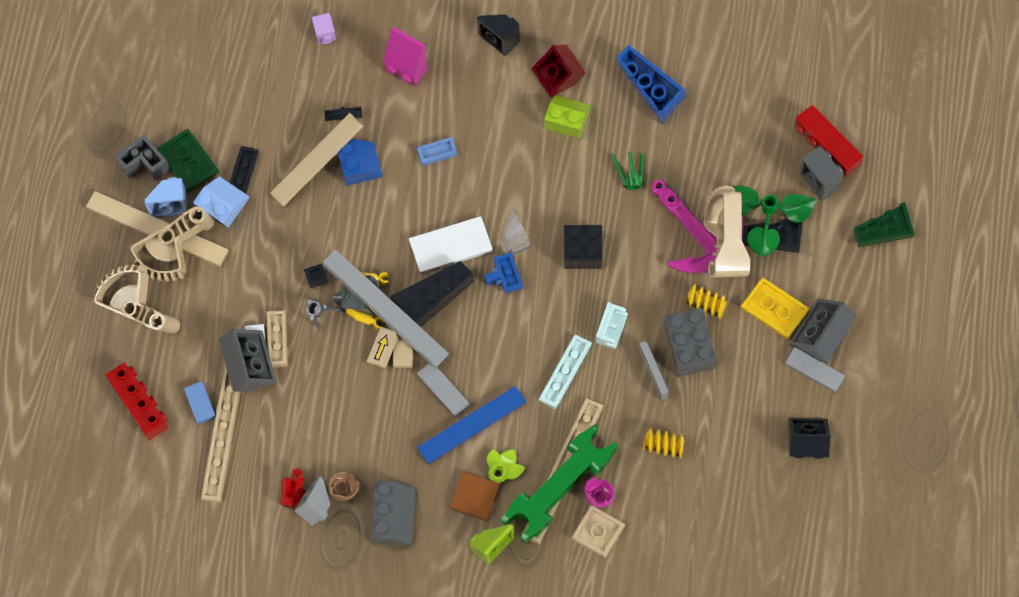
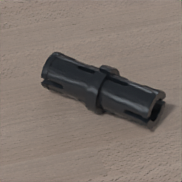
M343 106L340 109L324 110L325 122L343 120L349 113L355 118H363L361 106L351 108Z

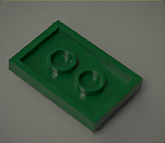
M188 128L157 148L167 160L175 176L182 178L188 193L220 173Z

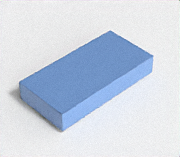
M452 137L416 147L422 166L458 156Z
M203 382L184 388L197 424L216 417Z

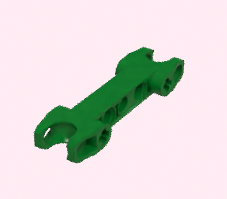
M596 424L580 433L569 444L567 450L572 456L531 497L522 492L511 503L509 509L502 517L501 523L504 525H509L518 518L528 522L529 526L521 536V541L524 544L541 534L550 525L553 517L548 512L589 470L598 475L609 464L611 458L618 450L619 445L615 441L604 449H597L592 445L591 441L599 432V427Z

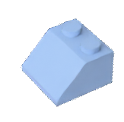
M219 176L202 189L193 203L203 208L214 219L229 228L250 197Z
M171 177L167 180H162L145 199V205L149 215L162 217L180 215L188 211L187 193L182 178Z

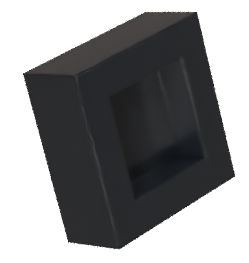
M322 263L304 269L310 289L328 283Z

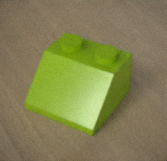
M555 95L549 104L544 118V129L580 139L591 105Z

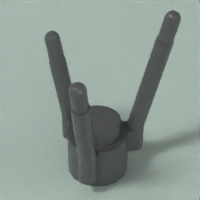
M316 299L307 301V313L311 315L310 320L314 322L318 329L321 326L317 321V317H321L325 310L345 312L340 307L323 305L317 302Z

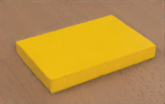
M763 277L740 307V309L787 340L810 311L809 307Z

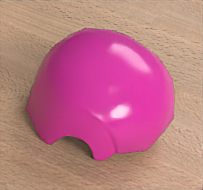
M595 477L586 482L584 489L586 501L590 505L600 508L610 505L615 494L613 486L606 479L598 480Z

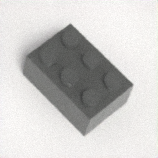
M699 308L664 316V327L677 377L715 369L716 358L703 309Z

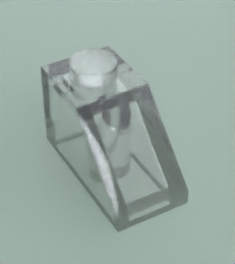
M515 209L510 211L501 233L502 241H500V245L504 252H511L512 255L529 249L530 240Z

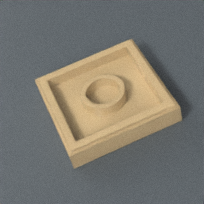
M591 505L572 535L571 540L606 559L623 531L625 524Z

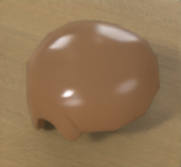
M335 473L328 481V491L334 499L344 502L352 499L359 491V481H356L351 473Z

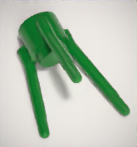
M628 152L630 172L626 174L627 177L625 178L614 153H611L612 160L622 179L623 187L627 186V190L640 189L642 184H644V154H640L638 175L634 170L632 152Z

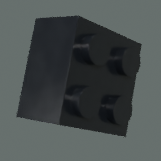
M564 225V269H602V225Z

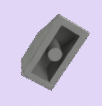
M319 477L308 486L295 509V512L312 526L318 521L323 522L328 516L327 510L330 506V501L323 478Z

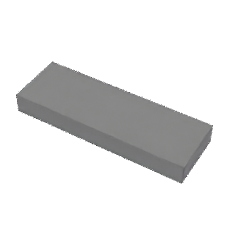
M646 341L639 343V351L661 401L668 398L669 390Z
M795 347L785 362L787 367L835 394L845 379L844 374Z
M429 363L417 373V376L454 417L469 406V402L438 368L435 369Z

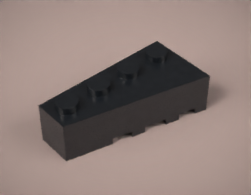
M458 261L390 296V298L417 325L422 327L474 282L473 273L461 261Z

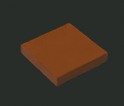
M462 472L450 509L487 521L500 484Z

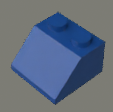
M353 139L349 140L338 151L346 186L382 177L374 142Z

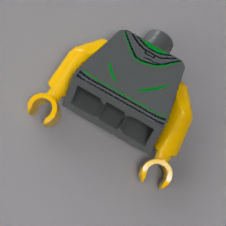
M361 272L378 289L379 285L386 287L389 284V281L382 280V278L388 279L389 275L386 272H382L379 276L376 273ZM344 284L342 292L334 293V303L341 304V308L346 311L348 316L367 325L373 324L376 330H380L381 326H377L376 322L384 323V321L380 317L373 319L372 316H376V314Z

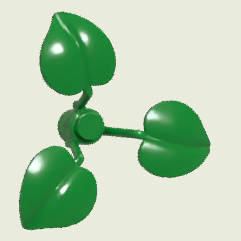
M733 186L735 192H741L742 215H747L751 209L756 210L761 205L763 213L766 214L765 228L755 227L749 232L747 237L749 247L761 257L770 255L779 245L780 236L778 231L768 229L770 215L777 211V207L782 213L786 212L788 220L800 223L810 217L816 204L815 198L800 194L784 197L781 205L774 195H766L758 203V193L753 188Z

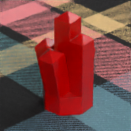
M299 468L292 469L291 478L284 477L281 479L280 506L296 509L306 492L303 487V471Z

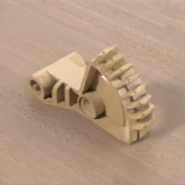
M729 185L715 188L706 202L707 206H705L706 211L703 220L704 227L717 239V244H715L717 252L712 254L716 256L715 261H710L708 265L709 276L711 278L746 277L750 274V257L742 242L741 192H735L733 186Z
M198 206L184 212L171 224L131 246V251L136 258L133 264L145 266L146 274H149L153 280L157 277L158 281H162L164 278L166 282H169L171 277L173 281H176L177 275L180 279H184L186 266L182 242L203 230L211 229L214 225L213 217ZM172 233L171 240L165 241L166 235ZM146 247L148 252L160 261L170 262L178 260L179 268L172 271L151 269L141 260L138 251Z
M136 264L132 266L125 265V267L120 266L118 271L115 269L111 270L112 275L109 273L105 274L107 279H100L102 285H95L98 289L94 298L96 304L153 330L174 334L179 330L180 322L176 317L146 305L149 274H146L145 266L139 265L138 267ZM138 274L137 285H127L120 288L112 297L109 305L104 303L108 291L117 281L126 276ZM134 305V311L130 313V308Z

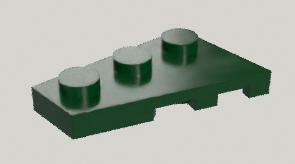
M905 202L899 204V207L893 210H887L876 219L872 218L854 227L853 231L858 248L913 238L915 234Z

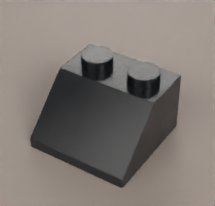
M506 14L477 17L478 35L505 57L520 43L519 23L513 17L510 18Z
M788 418V448L790 457L798 459L804 457H814L816 459L829 457L831 436L828 418Z

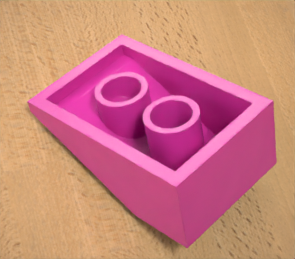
M392 27L383 59L385 70L391 75L399 76L403 82L416 86L427 70L425 44Z

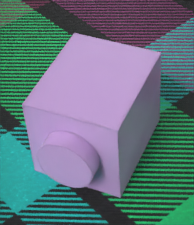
M330 13L312 17L318 44H329L335 41L336 36Z

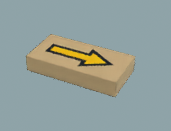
M384 327L380 328L367 363L386 369L399 337L394 330Z

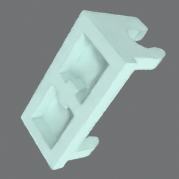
M610 302L607 303L596 335V343L613 349L617 348L628 316L625 308Z

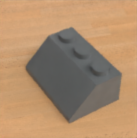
M817 298L789 342V345L821 362H828L847 330L851 327L856 315L844 302Z
M232 329L219 338L233 392H250L277 383L262 330Z
M375 481L371 532L373 544L412 546L415 487L395 481Z

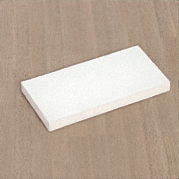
M481 216L409 238L420 274L493 252Z

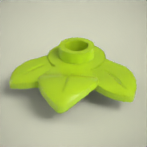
M493 449L487 456V464L490 467L488 474L491 481L502 483L506 479L514 480L522 475L525 467L516 464L517 457L514 449L505 451L501 455ZM497 471L502 473L500 477L495 476Z

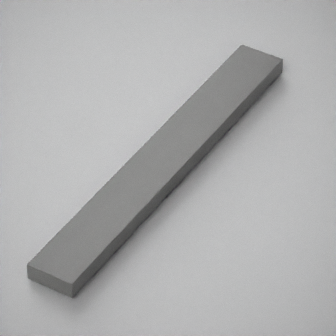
M336 249L322 262V265L435 369L449 355L443 347Z

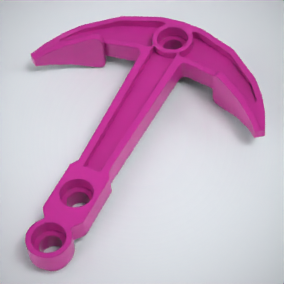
M655 181L652 184L653 195L659 197L661 204L671 215H675L706 252V254L697 259L693 256L683 260L668 261L667 266L685 273L708 272L710 261H715L716 258L712 254L717 252L715 247L717 239L684 207L679 197L671 189H667L664 181ZM662 185V188L657 189L656 186ZM673 198L675 201L669 202L668 199ZM742 219V236H743V230H744V228H743V219Z

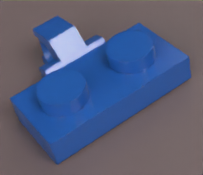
M512 253L493 257L496 268L492 269V273L484 275L486 286L492 284L502 285L505 294L523 289Z

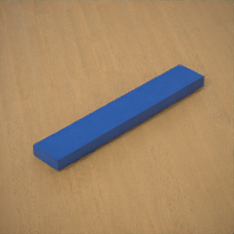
M514 386L421 444L417 449L429 465L526 404V400L517 387Z

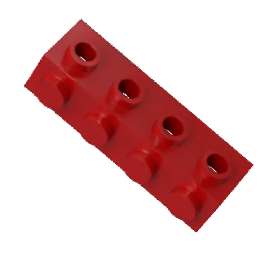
M813 104L795 118L794 126L796 131L800 135L803 134L813 148L821 146L823 150H827L835 165L838 164L842 168L844 177H847L862 164L864 156Z
M124 362L105 374L148 441L168 429L166 415L163 411L158 412L156 406H158L153 396L148 397L146 394L148 389L143 381L138 382L135 378L138 374L132 365L128 367Z

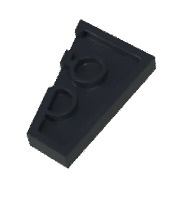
M786 219L780 220L779 223L768 225V229L777 230L780 236L779 245L776 250L799 253L803 222L796 223ZM765 223L744 226V246L749 247L747 241L749 232L755 227L765 228Z

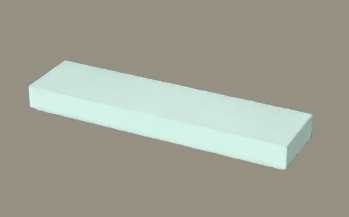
M577 335L573 336L543 390L539 402L555 410L557 409L587 355L592 342Z

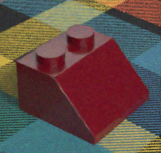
M553 45L531 68L549 97H553L574 86L586 74L568 45Z

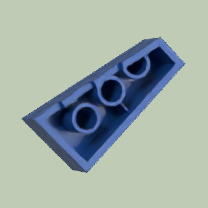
M630 45L616 58L618 67L662 124L685 99V89Z

